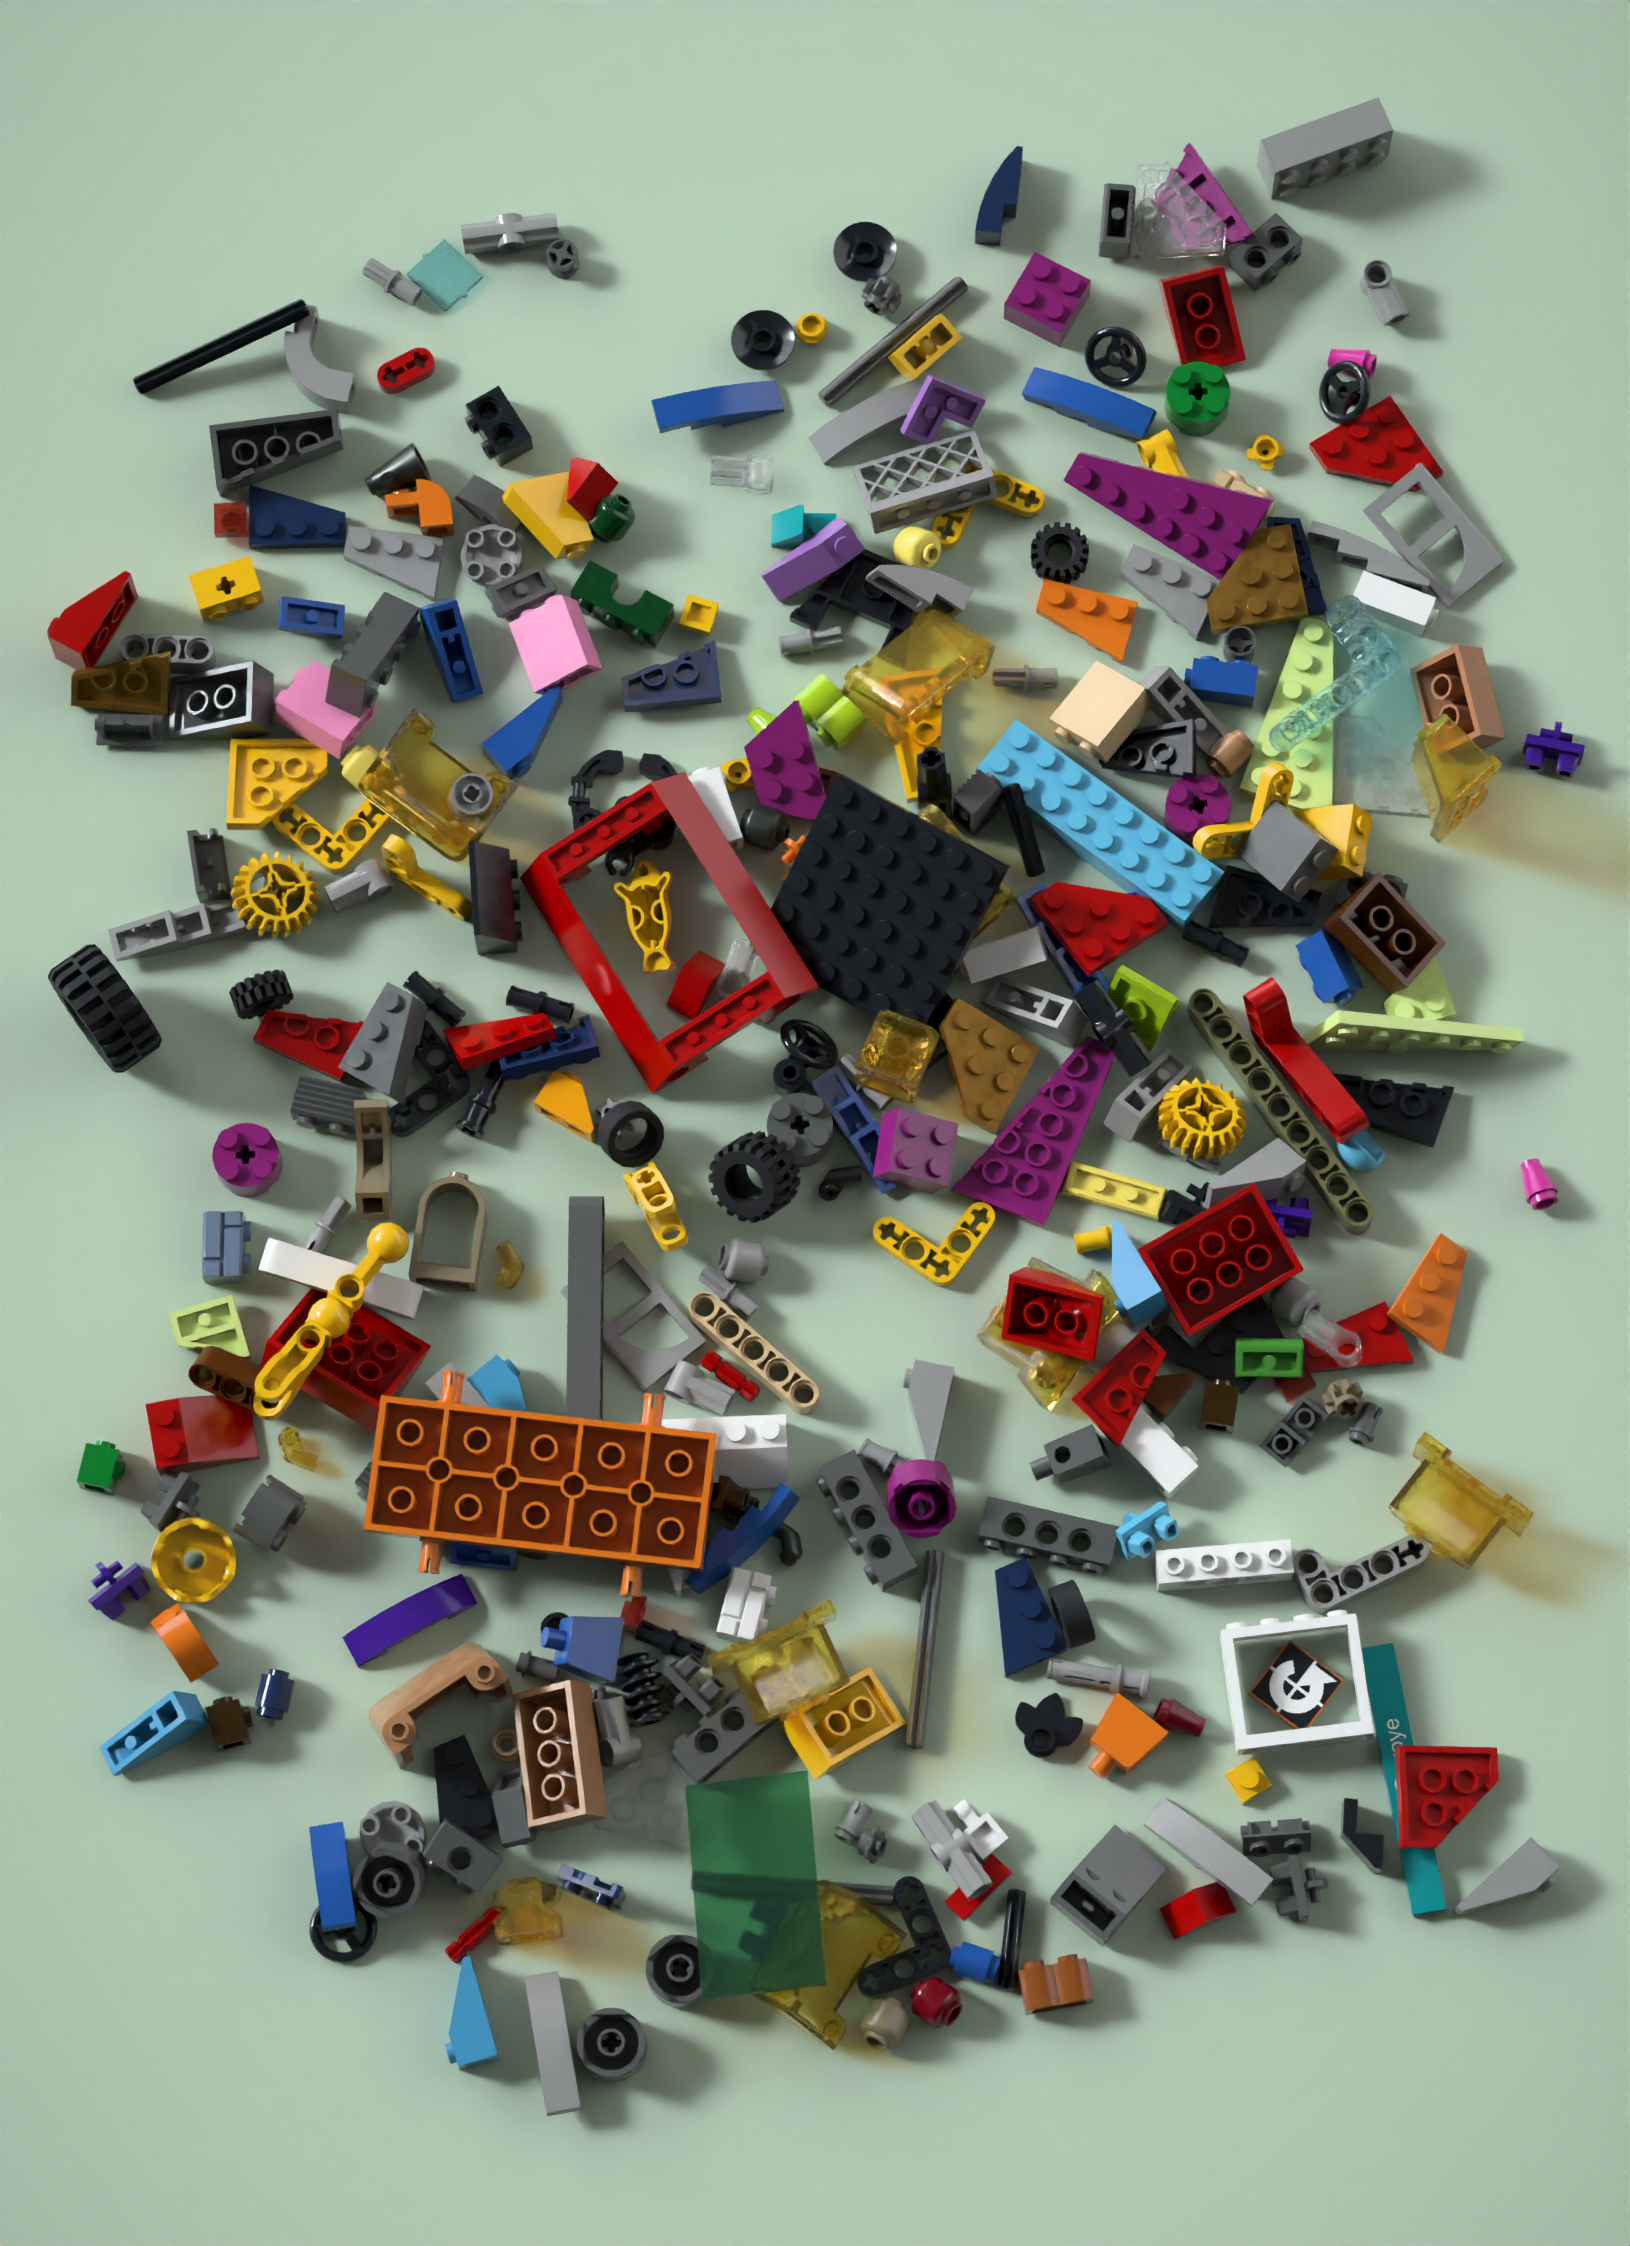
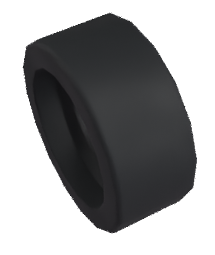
M626 1101L615 1105L604 1115L598 1128V1143L614 1162L622 1167L634 1168L646 1164L656 1156L664 1140V1126L659 1117L650 1108L636 1101ZM644 1119L647 1129L642 1140L631 1149L619 1150L615 1146V1139L621 1127L630 1120Z
M1070 1580L1049 1588L1050 1602L1068 1646L1073 1649L1094 1641L1096 1638L1094 1627L1075 1581Z

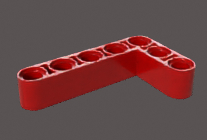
M1271 977L1244 994V1005L1250 1031L1255 1042L1338 1143L1343 1144L1368 1128L1370 1124L1363 1110L1293 1027L1288 1002L1279 984Z

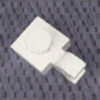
M965 1800L954 1807L953 1812L967 1826L962 1833L981 1861L1009 1839L988 1812L979 1818Z

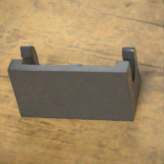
M210 828V833L200 835L197 830L187 831L195 888L200 903L232 898L223 835H219L215 828Z

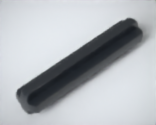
M1011 783L1002 788L1003 797L1026 875L1028 877H1037L1045 872V867L1021 785L1019 783Z
M1009 1889L1007 1894L998 1988L1005 1991H1014L1017 1985L1026 1892L1021 1889Z

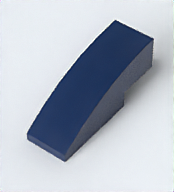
M1016 146L1003 161L984 194L975 229L976 244L1000 246L1003 217L1016 218L1023 158V147Z

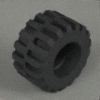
M761 1131L755 1134L753 1132L746 1133L722 1148L714 1156L715 1160L711 1162L709 1167L713 1173L708 1175L709 1182L713 1183L714 1186L710 1189L712 1195H717L719 1199L717 1204L720 1207L725 1206L727 1208L726 1213L731 1217L736 1214L738 1220L742 1222L748 1219L750 1223L763 1221L788 1205L798 1192L795 1188L800 1185V1178L796 1174L800 1172L799 1165H795L793 1162L796 1159L793 1152L789 1154L786 1150L788 1146L783 1141L778 1143L777 1137L772 1134L766 1137L765 1132ZM746 1165L758 1173L763 1189L751 1181Z

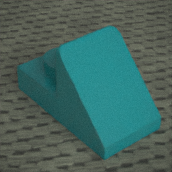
M797 505L773 514L771 547L797 548L836 519V513H804V505Z

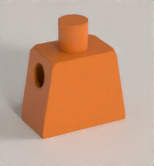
M1117 1692L1090 1740V1746L1099 1754L1088 1767L1103 1780L1115 1766L1128 1774L1166 1741L1169 1732Z

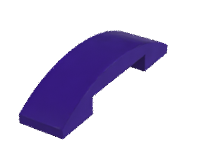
M460 1574L402 1600L359 1625L342 1638L359 1668L387 1653V1649L445 1618L449 1620L478 1603L465 1578Z

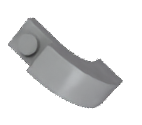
M307 304L310 315L295 322L294 332L285 331L284 350L290 375L300 392L314 404L327 410L337 409L339 413L350 414L356 390L354 373L330 369L322 365L314 357L313 346L320 318L317 306Z

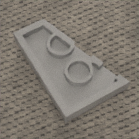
M348 526L343 556L345 561L375 575H382L397 582L399 586L408 590L412 589L435 602L445 542L442 537Z
M1133 544L1120 573V577L1146 599L1152 600L1166 612V616L1173 622H1178L1188 631V634L1193 639L1197 640L1208 616L1206 601L1221 580Z

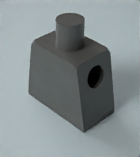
M1092 1424L1045 1444L1044 1449L1047 1456L1030 1462L1036 1481L1055 1475L1060 1483L1112 1466L1101 1435ZM1070 1455V1459L1067 1462L1061 1463L1064 1456Z

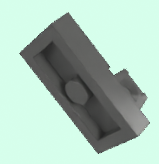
M541 564L487 587L485 594L492 603V610L498 618H505L554 596L557 588Z

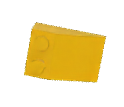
M868 1667L794 1708L778 1724L814 1780H817L903 1727L906 1721L872 1668Z

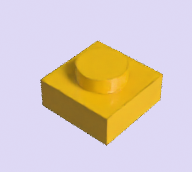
M688 594L679 621V628L710 637L719 611V603Z
M1254 1756L1225 1773V1778L1242 1805L1272 1787V1784Z

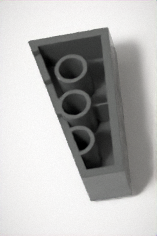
M337 409L209 425L216 487L220 497L344 449Z
M387 592L383 593L369 612L365 626L361 624L356 630L352 644L347 642L342 649L341 654L343 655L341 659L336 658L331 664L325 699L326 703L358 718L362 716L366 708L372 709L379 695V691H377L381 684L385 686L388 683L393 672V663L395 661L399 663L402 660L407 649V640L409 638L413 640L420 629L421 622L417 621L420 607Z

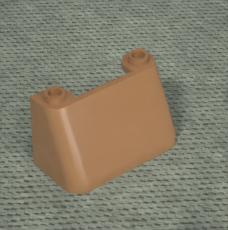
M465 1643L377 1701L371 1707L369 1721L372 1728L400 1769L415 1760L412 1754V1744L419 1737L413 1720L465 1685L468 1686L475 1698L488 1694L495 1697L499 1703L513 1694L506 1673L479 1644Z

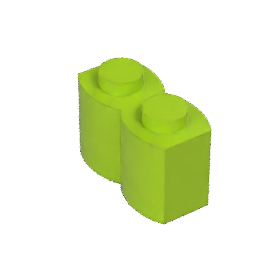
M823 674L817 677L794 698V701L800 700L806 725L810 723L818 729L816 735L827 747L833 745L836 749L841 750L867 726V717L844 696Z

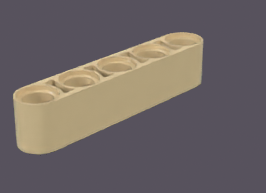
M700 1292L693 1296L689 1306L690 1315L693 1323L794 1412L800 1415H808L819 1406V1390L817 1385L715 1295L710 1292ZM702 1304H709L714 1308V1311L709 1316L704 1317L698 1315L696 1309ZM731 1325L735 1326L739 1332L733 1338H725L720 1333L725 1326ZM752 1347H758L764 1352L762 1357L757 1360L747 1358L745 1353ZM775 1369H784L789 1375L784 1381L778 1382L774 1381L770 1374ZM807 1390L814 1397L810 1402L804 1404L798 1402L795 1396L799 1391Z

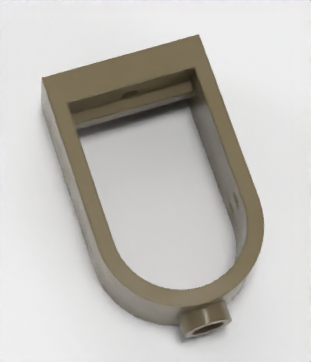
M450 1172L448 1177L436 1180L423 1192L419 1202L408 1274L411 1282L477 1291L487 1224V1210L480 1190L468 1180L469 1176L467 1174ZM462 1192L473 1198L478 1205V1217L470 1268L421 1262L429 1208L434 1200L442 1194Z

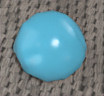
M1365 1129L1343 1144L1337 1142L1340 1158L1348 1167L1357 1172H1371L1375 1170L1385 1157L1380 1146Z

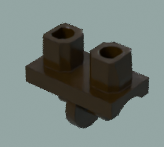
M720 1475L719 1483H713L710 1512H717L728 1523L738 1525L740 1517L743 1518L751 1504L759 1508L760 1501L756 1497H751L750 1491L747 1488L739 1487L730 1477Z

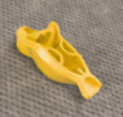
M643 860L636 865L629 884L616 882L614 884V892L624 899L629 928L635 941L644 951V973H656L660 970L665 971L673 968V961L666 950L672 919L668 889L673 882V875L670 871L662 874L647 860Z

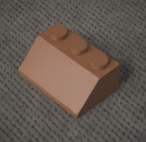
M1457 644L1410 669L1432 759L1437 760L1480 751L1505 739L1483 648Z

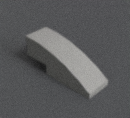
M879 565L865 579L918 613L930 606L949 619H953L964 610L974 590L956 579L941 573L905 565Z

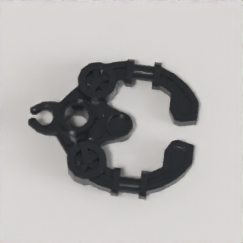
M604 750L596 754L582 766L576 776L571 778L573 792L572 796L569 797L568 805L571 806L574 831L601 815L599 810L590 808V798L585 797L586 788L590 789L593 787V780L599 774L615 775L623 771L624 759L622 751ZM643 754L639 763V771L647 779L660 780L677 775L673 766L662 756ZM629 796L620 797L616 801L615 805ZM671 816L663 821L664 825L651 834L646 835L641 830L630 837L627 843L619 844L605 853L604 862L609 874L614 876L617 873V870L612 865L614 860L625 862V866L619 871V875L625 877L633 868L635 856L648 849L658 851L669 847L674 839V832L678 827L673 817Z

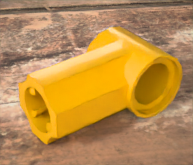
M1167 429L1137 442L1139 454L1147 468L1189 478L1178 458L1175 441Z

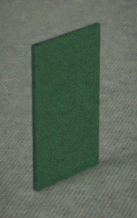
M801 1770L798 1772L685 1786L702 2000L710 2001L827 1985L808 1771Z

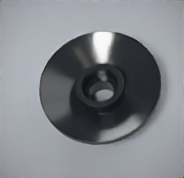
M858 222L849 225L838 235L834 243L833 256L838 269L845 276L855 281L868 282L870 278L878 280L880 276H885L892 269L897 257V247L893 236L883 226L873 222ZM862 253H868L871 258L862 260L859 256Z
M757 310L744 315L735 324L731 335V346L736 358L743 365L754 370H771L781 366L789 359L795 345V335L791 324L782 315L770 310ZM761 341H766L769 346L767 348H759L757 344Z

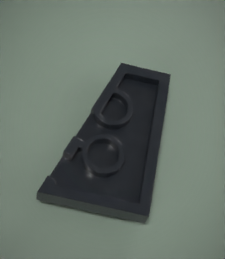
M1193 719L1136 728L1107 763L1100 759L1099 763L1102 769L1196 780V724Z

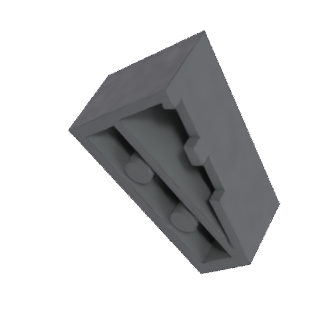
M387 982L338 1068L355 1080L405 1106L407 1096L404 1093L408 1077L412 1076L414 1066L412 1065L415 1048L420 1044L428 1006L412 994Z

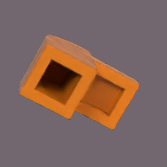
M416 479L417 491L411 492L407 489H400L392 494L385 495L389 518L420 515L422 535L434 537L455 535L450 499L445 490L438 484L425 479Z
M178 1603L150 1621L190 1683L219 1665L211 1650Z

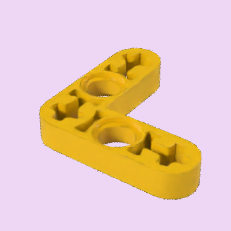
M969 465L964 473H972L982 470V468ZM991 469L995 484L1004 483L1008 486L1009 493L1004 497H997L985 502L1027 518L1036 517L1043 511L1045 498L1041 489ZM1015 489H1018V497H1016V501L1013 503L1011 501L1014 498ZM1030 496H1034L1036 504H1031L1030 508L1026 507L1025 500L1023 499L1028 500ZM976 504L967 506V509L962 513L951 511L937 515L931 532L935 533L940 539L941 550H950L957 546ZM949 519L953 521L951 526L952 536H947L946 540H943L939 531L944 532L946 530Z
M1274 762L1266 766L1260 776L1250 821L1205 826L1198 830L1193 838L1194 849L1206 859L1240 856L1236 853L1237 849L1261 819L1268 804L1276 800L1287 807L1294 779L1292 772L1280 762ZM1242 833L1241 839L1231 846L1232 839L1237 834Z
M383 794L371 795L335 835H332L293 803L272 820L274 827L279 833L331 874H340L352 865L390 823L394 810L387 796ZM374 805L376 807L384 805L385 814L383 816L379 813L376 814L371 820L374 828H371L367 821L373 816L372 807ZM292 812L294 822L299 825L298 830L296 831L295 827L288 821L282 824L280 814L288 815ZM356 826L366 830L365 838L358 842L352 841L348 837L350 829ZM310 830L317 831L320 834L319 842L315 845L304 844L302 836L305 832ZM327 841H329L327 848L336 855L342 852V862L334 861L332 864L330 863L328 853L323 850Z
M391 834L381 847L387 871L398 881L449 914L464 920L472 909V903L463 895L418 866L415 850L402 838Z
M985 1202L973 1203L939 1248L893 1217H883L875 1223L873 1239L881 1249L930 1283L938 1287H945L954 1282L993 1229L995 1212ZM984 1211L987 1213L986 1220L988 1223L980 1222L975 1228V1234L979 1235V1237L976 1238L968 1230L975 1221V1217L972 1214L980 1215ZM892 1226L894 1227L895 1237L902 1240L903 1235L908 1237L902 1242L900 1249L896 1250L897 1241L891 1237L883 1240L881 1228L887 1230ZM964 1236L970 1240L971 1246L966 1252L959 1253L952 1248L951 1243L956 1237ZM911 1244H919L923 1247L925 1253L920 1259L911 1260L906 1256L905 1250ZM930 1253L935 1255L932 1258L934 1264L942 1267L944 1263L948 1265L949 1276L942 1274L940 1277H936V1269L929 1263L926 1269L922 1268L927 1263Z

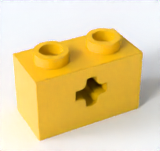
M940 313L902 344L888 359L902 376L910 382L949 350L962 336L946 317Z
M250 556L188 575L203 621L208 619L211 621L225 618L230 612L239 609L241 611L252 610L259 603L265 602ZM230 588L231 593L225 595L224 589Z

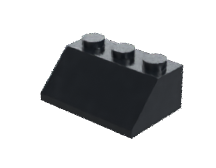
M468 841L473 929L478 955L517 952V941H523L521 921L515 922V910H521L519 890L513 891L512 880L519 879L517 859L511 860L508 848L477 841Z

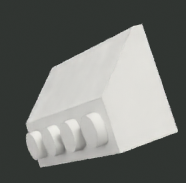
M786 1414L662 1420V1426H665V1428L716 1433L718 1435L719 1441L713 1483H719V1476L723 1475L730 1477L739 1487L747 1488L748 1490L777 1489L780 1483L789 1488Z

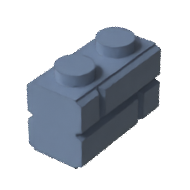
M205 1211L203 1213L202 1278L206 1284L245 1283V1274L251 1273V1254H245L246 1241L252 1240L251 1221H246L244 1212Z

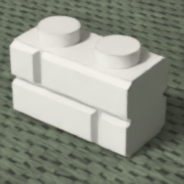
M732 1567L716 1630L718 1638L749 1646H756L758 1638L765 1639L769 1619L763 1617L766 1605L773 1606L777 1587L771 1586L772 1576Z

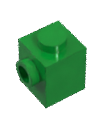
M97 1440L96 1444L86 1443L77 1477V1483L81 1489L110 1495L114 1494L116 1482L123 1479L126 1468V1461L122 1460L123 1456L119 1449H115V1444L102 1440Z

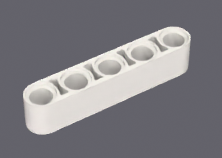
M268 1238L258 1271L328 1293L330 1289L334 1291L335 1283L341 1275L352 1274L358 1265ZM378 1272L364 1290L363 1304L414 1319L424 1286ZM345 1289L341 1292L347 1298L357 1295L352 1289Z

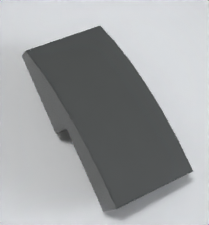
M476 475L468 481L455 497L478 520L485 516L492 524L511 529L512 531L521 523L519 518L504 503L502 496L505 491Z
M1302 1395L1284 1419L1280 1420L1260 1447L1286 1468L1330 1416L1306 1395Z

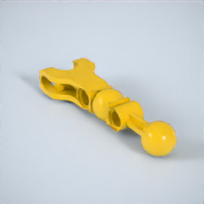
M392 1222L380 1223L371 1230L367 1238L369 1252L354 1272L341 1275L337 1279L334 1291L330 1289L327 1293V1298L320 1299L311 1307L305 1325L295 1332L282 1350L276 1353L257 1375L253 1408L260 1418L275 1420L282 1415L296 1397L305 1379L322 1358L324 1347L329 1348L332 1339H337L347 1331L354 1312L359 1310L363 1304L364 1290L384 1264L396 1263L406 1255L409 1249V1238L400 1225ZM345 1289H352L357 1295L347 1298L341 1292ZM312 1339L318 1345L315 1348L309 1349L305 1348L301 1343L304 1340ZM262 1400L269 1403H279L275 1408L267 1409L262 1405Z

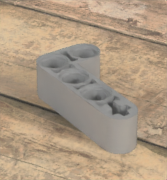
M1412 1534L1331 1573L1321 1554L1314 1549L1306 1548L1300 1550L1294 1557L1293 1578L1308 1607L1313 1612L1323 1615L1419 1570L1424 1566L1430 1548L1425 1538ZM1409 1547L1413 1551L1420 1550L1417 1559L1413 1555H1409L1403 1558L1400 1567L1399 1558L1406 1555ZM1305 1559L1311 1560L1316 1565L1317 1570L1310 1574L1304 1573L1300 1570L1298 1563ZM1379 1560H1385L1391 1565L1392 1571L1388 1574H1380L1376 1571L1374 1563ZM1347 1575H1356L1361 1579L1362 1586L1357 1589H1351L1345 1584L1344 1578ZM1319 1589L1327 1590L1331 1594L1332 1600L1329 1603H1320L1315 1599L1314 1592Z

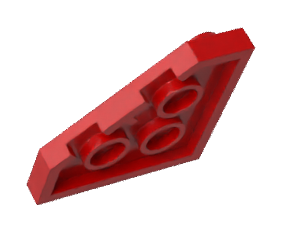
M1391 396L1366 409L1356 421L1349 424H1341L1309 444V449L1328 474L1338 476L1339 474L1358 477V480L1370 483L1394 485L1414 469L1416 464L1422 463L1436 480L1443 475V470ZM1415 484L1408 491L1416 492L1421 488Z
M1056 882L1033 896L1030 900L1032 908L1088 977L1168 926L1167 919L1149 897Z
M1398 1745L1395 1747L1399 1848L1433 1850L1445 1839L1450 1831L1463 1820L1484 1795L1499 1781L1497 1747Z

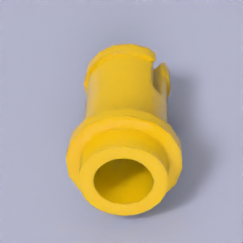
M1105 1224L1102 1225V1229L1074 1234L1078 1255L1104 1248L1111 1251L1112 1227L1106 1228Z

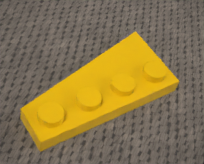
M943 666L880 679L907 803L918 801L917 755L922 753L927 747H937L939 751L941 749Z

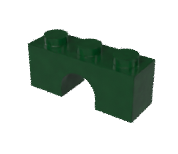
M589 560L570 591L571 598L578 601L582 614L587 616L593 614L601 618L602 623L610 629L617 631L620 628L629 633L630 638L641 645L648 643L656 647L675 616L674 604L647 590L632 605L617 603L613 599V595L619 587L618 575Z

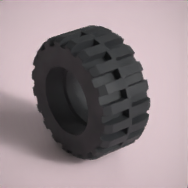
M95 944L84 946L50 970L48 979L61 1002L88 1041L113 1072H125L160 1047L162 1042L161 1036L146 1010L114 965Z

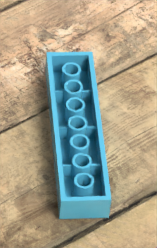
M1017 719L976 767V770H981L985 774L987 772L992 773L1000 781L1001 789L1008 784L1019 783L1030 820L1126 892H1136L1138 896L1149 897L1167 919L1168 923L1182 933L1185 931L1188 923H1190V920H1194L1222 884L1223 870L1204 858ZM1001 792V799L1005 801L1003 793Z

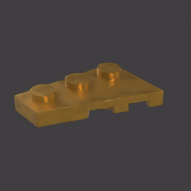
M171 651L74 671L71 676V706L167 716L170 699Z

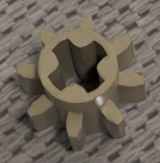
M1347 1378L1329 1383L1327 1393L1322 1394L1326 1404L1324 1407L1328 1415L1331 1417L1337 1413L1341 1421L1357 1417L1361 1406L1366 1405L1359 1383L1356 1382L1350 1385Z

